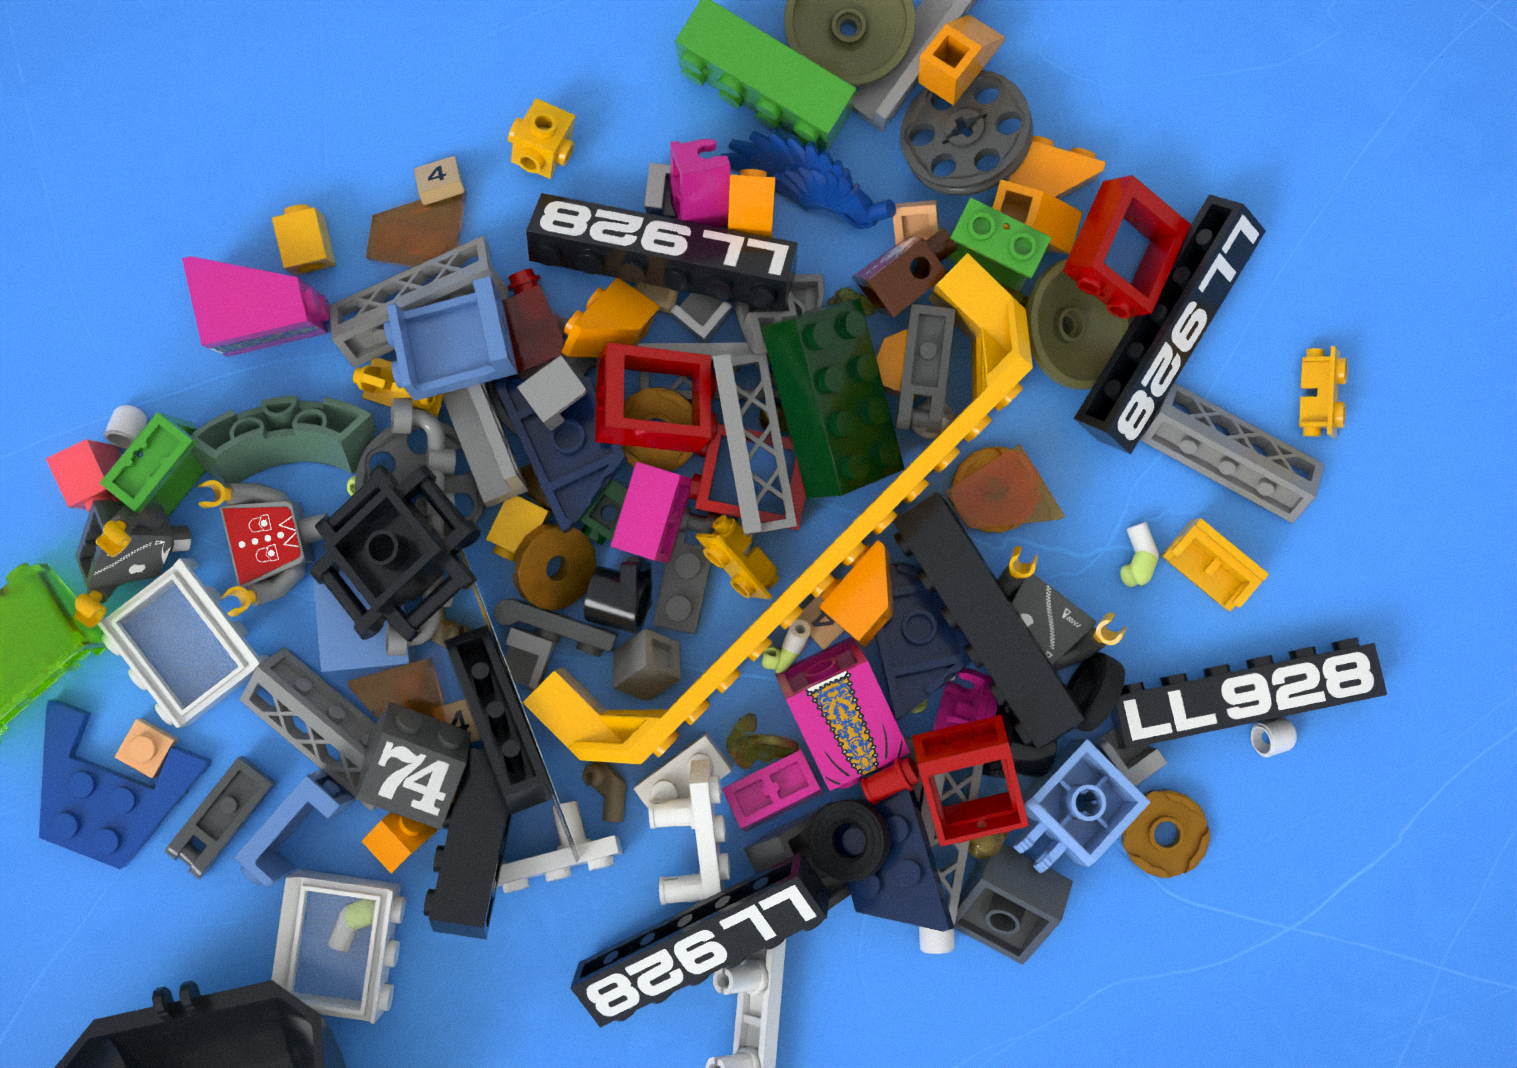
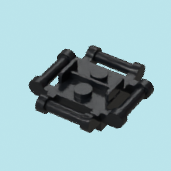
M379 464L369 473L371 478L330 517L324 516L315 524L316 530L326 541L323 547L327 550V553L311 567L310 574L318 584H325L354 621V630L362 640L375 636L384 626V622L388 620L405 640L412 642L421 634L420 627L462 588L468 590L477 581L473 572L456 555L463 548L472 545L480 537L482 531L473 520L467 521L435 483L436 476L427 465L416 468L398 485L396 478L384 466ZM421 493L452 530L444 540L411 501L417 494ZM340 568L371 606L369 610H367L339 574ZM444 568L449 576L409 614H406L401 606L407 600L415 601L444 574L442 570Z

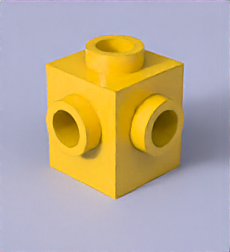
M536 98L523 119L517 117L510 129L508 142L512 143L511 162L519 165L527 172L537 173L551 179L558 165L566 166L572 155L575 145L572 138L576 115Z

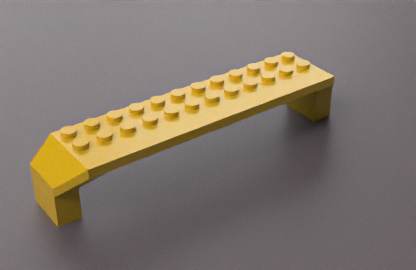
M969 253L936 284L928 299L937 307L956 309L954 325L971 340L972 402L669 709H606L565 667L554 670L522 703L579 760L642 764L652 753L659 758L677 740L679 734L675 730L684 721L691 726L707 710L710 703L706 698L715 689L722 694L740 676L741 672L737 667L747 657L754 662L772 644V641L768 638L771 632L778 625L784 630L787 629L803 612L798 605L810 593L817 598L835 580L830 573L840 563L845 567L849 566L865 550L866 546L861 541L871 531L876 536L880 534L898 516L893 509L902 500L906 504L911 503L929 485L924 478L933 469L939 473L945 469L961 452L956 445L963 438L968 443L974 439L992 421L987 414L994 407L1000 411L1023 390V387L1018 382L1033 368L1026 309Z

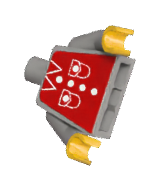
M215 480L200 483L197 486L198 488L210 487L215 492L213 502L205 501L198 503L202 508L208 509L219 506L223 501L227 504L220 507L238 586L228 589L221 596V599L233 595L241 601L240 608L232 609L227 614L236 617L242 614L250 604L258 606L286 596L305 576L306 566L315 562L311 543L324 540L316 530L315 524L324 516H328V514L322 513L305 518L301 503L290 501L285 492L260 483H227L225 487Z

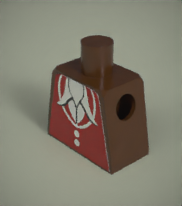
M941 228L927 240H924L922 237L909 236L856 273L852 278L877 312L894 318L947 274L941 262L958 250V246L955 241L950 239L951 235L944 228ZM915 259L917 266L915 271L911 273L910 265Z

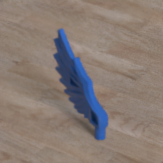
M754 130L749 137V140L753 143L732 139L729 143V149L736 153L721 154V156L728 157L730 167L739 170H762L767 172V177H775V192L795 201L804 210H828L841 216L855 229L870 228L875 226L878 221L894 217L896 214V206L892 200L888 199L874 204L870 197L860 189L858 183L853 185L850 170L848 168L844 169L841 160H836L834 163L827 150H822L820 153L812 141L808 142L805 147L793 134L787 140L777 130H773L769 137Z

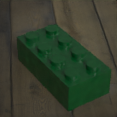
M857 298L824 305L761 326L807 498L842 496L905 470L861 299Z

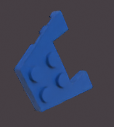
M57 699L48 700L45 720L39 838L115 868L122 869L130 863L155 833L173 807L189 792L188 789L197 778L208 769L212 760L178 746L170 747L154 787L77 757L75 754L91 713Z

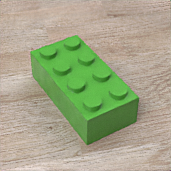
M712 0L699 1L675 40L679 66L683 68L681 73L687 79L699 86H703L705 82L720 91L718 96L729 105L738 109L742 105L757 113L755 118L761 124L771 130H778L779 127L784 129L788 133L795 135L805 147L808 142L812 141L820 152L822 150L828 151L852 113L857 88Z

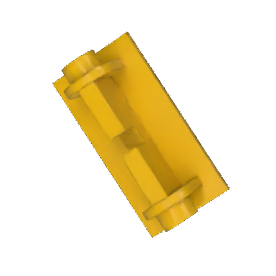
M1331 346L1330 356H1324V349H1306V357L1301 358V389H1318L1317 397H1300L1298 427L1303 428V436L1320 437L1321 429H1327V435L1331 438H1337V428H1344L1346 420L1345 402H1338L1339 384L1347 383V358H1340V351L1336 346Z
M377 357L372 359L371 365L355 369L353 382L358 385L360 390H363V399L391 407L393 398H411L412 407L427 410L438 418L444 393L415 401L404 387L398 388L396 385L391 361Z
M722 515L714 521L712 527L715 531L712 534L697 533L695 535L705 547L703 550L705 557L712 564L723 568L732 578L730 580L731 586L740 595L748 599L754 597L770 600L773 597L766 589L773 587L778 582L779 576L776 574L778 569L759 547L754 546L745 556L743 552L753 540L749 535L744 536L743 528L734 518L728 519L726 515Z

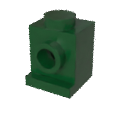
M612 479L581 517L580 521L585 524L581 532L600 545H603L607 539L612 542L628 489ZM608 505L615 506L618 512L616 519L611 522L605 521L602 517V510Z

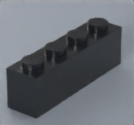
M487 625L445 640L450 663L509 815L551 800L552 795L548 777Z
M469 747L467 763L457 787L455 802L451 803L443 823V829L448 830L445 846H437L434 857L433 871L439 873L436 888L428 889L423 913L424 916H429L433 932L487 940L512 815H509L483 749Z

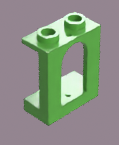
M970 197L950 237L957 244L958 250L945 260L956 265L969 253L1005 290L1018 295L1026 279H1032L1052 237ZM1005 224H1007V225L1009 226V229H1008V230H1005V229H1004L1003 226H1004Z
M157 412L100 481V484L134 512L141 513L147 504L151 502L161 505L165 514L170 516L206 472L191 452L198 441L190 436V434L197 430L198 427L191 421ZM140 452L143 453V456L141 458L139 457Z

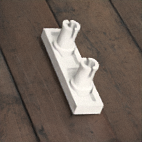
M709 759L691 760L690 793L688 798L649 800L648 811L651 829L671 826H691V829H695L700 864L699 874L660 876L659 894L661 905L678 902H701L725 890L724 880H730L729 854L721 853L719 842H726L724 815H716L715 804L721 803L719 776H711Z
M577 801L560 804L580 855V859L576 863L556 808L553 806L552 810L560 846L557 847L556 851L507 864L506 861H503L498 887L502 886L504 893H510L530 887L528 879L545 875L546 882H551L572 876L571 868L583 864H588L589 871L614 865L613 857L624 854L620 837L613 835L591 841V838L586 839Z
M786 938L773 949L766 950L764 948L748 956L736 967H725L714 973L713 985L718 993H723V995L738 993L733 1054L711 1057L708 1059L705 1068L776 1067Z

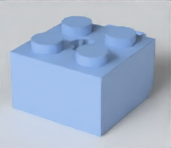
M1088 739L1072 740L1055 758L1050 770L1043 777L1036 778L1021 794L1026 816L1033 822L1019 836L1013 847L1021 854L1029 850L1038 838L1045 833L1052 842L1037 856L1036 861L1032 865L1039 873L1046 871L1063 853L1076 865L1089 867L1105 853L1149 805L1150 801ZM1078 794L1086 796V800L1082 801V803L1086 804L1085 810H1078L1076 807Z

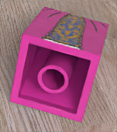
M192 256L182 258L202 346L229 357L328 333L326 321L330 320V312L325 295H319V291L298 277Z
M853 637L791 665L786 672L775 673L784 697L829 791L836 788H849L857 784L863 775L876 769L883 770L891 766L895 758H902L910 753L870 664Z

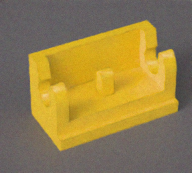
M1201 518L1191 519L1161 555L1163 559L1227 611H1231L1235 606L1240 608L1269 575Z

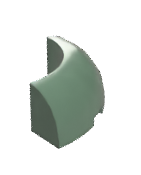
M297 395L261 400V407L235 414L234 410H230L199 427L190 434V436L198 441L191 452L203 468L224 487L227 483H241L266 469L297 462L328 464L353 475L357 470L363 452L374 439L375 427L371 413L344 401L324 397L323 402L299 401Z

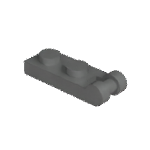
M921 304L910 305L896 415V429L909 430L910 426L926 428L928 433L940 434L956 309ZM914 396L930 397L929 410L912 408Z
M691 508L685 509L670 561L665 565L653 621L654 626L696 634L711 562L705 557L703 553L705 547L702 544L698 546L685 543L687 530L712 534L715 531L712 525L721 515L708 512L707 516L691 513Z
M519 599L501 600L494 608L495 619L502 625L508 626L523 622L537 627L535 635L560 643L561 637L564 636L578 641L576 649L601 657L603 650L612 652L619 637V634L551 610L540 609L533 604Z
M244 756L238 757L171 841L165 853L175 861L180 858L190 866L188 872L200 880L211 869L219 855L277 782ZM195 837L207 845L202 853L191 845Z

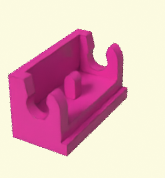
M700 139L681 144L679 141L670 142L671 206L678 220L715 227L728 226L730 162L728 157L713 156L712 158L705 159L699 156L702 152L716 150L715 140Z
M636 462L610 547L653 561L669 563L689 499L693 479Z
M965 668L958 673V676L963 680L971 681L974 684L973 688L967 689L960 684L947 682L942 693L933 731L996 716L998 701L988 686L994 681L993 678L974 669Z
M802 750L722 788L740 829L745 832L824 794Z

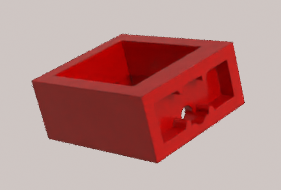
M1133 175L1103 181L1062 271L1076 281V286L1081 291L1094 295L1107 305V311L1116 317L1129 319L1132 316L1152 314L1191 224ZM1123 219L1150 240L1131 284L1103 263Z
M607 342L597 358L595 442L699 453L706 443L714 438L717 427L716 413L711 412V398L714 397L717 386L716 374L711 372V355ZM624 369L692 377V425L623 418Z
M717 423L714 438L710 439L698 453V456L705 457L702 475L696 473L693 475L689 499L696 500V510L741 519L739 506L709 500L722 437L727 438L725 424ZM745 429L758 439L763 434L760 431ZM769 434L764 443L774 448L772 436ZM781 436L783 450L795 452L791 438ZM745 437L746 442L755 444L747 437ZM795 458L790 490L797 527L786 529L798 531L806 492L798 462ZM758 510L761 523L786 519L785 511L784 515Z
M1002 715L912 736L918 769L940 847L1029 827ZM1001 760L1008 792L943 807L934 775Z

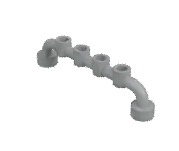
M393 398L391 404V433L410 434L412 425L420 426L425 430L428 438L426 465L435 474V483L444 492L445 475H454L456 453L455 449L445 448L446 440L441 423L437 417L427 410L412 407L411 398ZM444 492L455 506L454 493ZM425 498V518L444 540L446 536H443L444 520ZM443 575L423 593V599L443 582ZM453 597L443 607H451ZM442 608L420 627L421 634L412 642L405 640L387 620L385 632L386 655L405 656L407 647L422 645L431 639L439 629Z

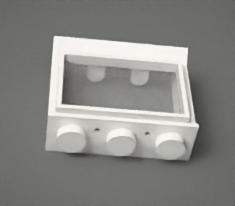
M179 558L170 569L97 624L104 632L101 638L106 647L113 654L123 657L130 666L128 674L132 681L140 689L149 691L157 702L154 707L158 715L167 724H174L176 728L193 724L250 680L256 667L269 658L268 655H257L245 639L249 634L246 627L240 621H231L218 604L223 600L220 593L212 586H204L193 571L199 567V564L195 559Z
M297 869L285 878L271 980L321 1015L370 1021L371 1024H375L384 1011L390 1010L393 999L394 985L388 984L390 967H395L397 964L400 950V941L394 940L396 923H402L406 908V897L400 896L402 883Z

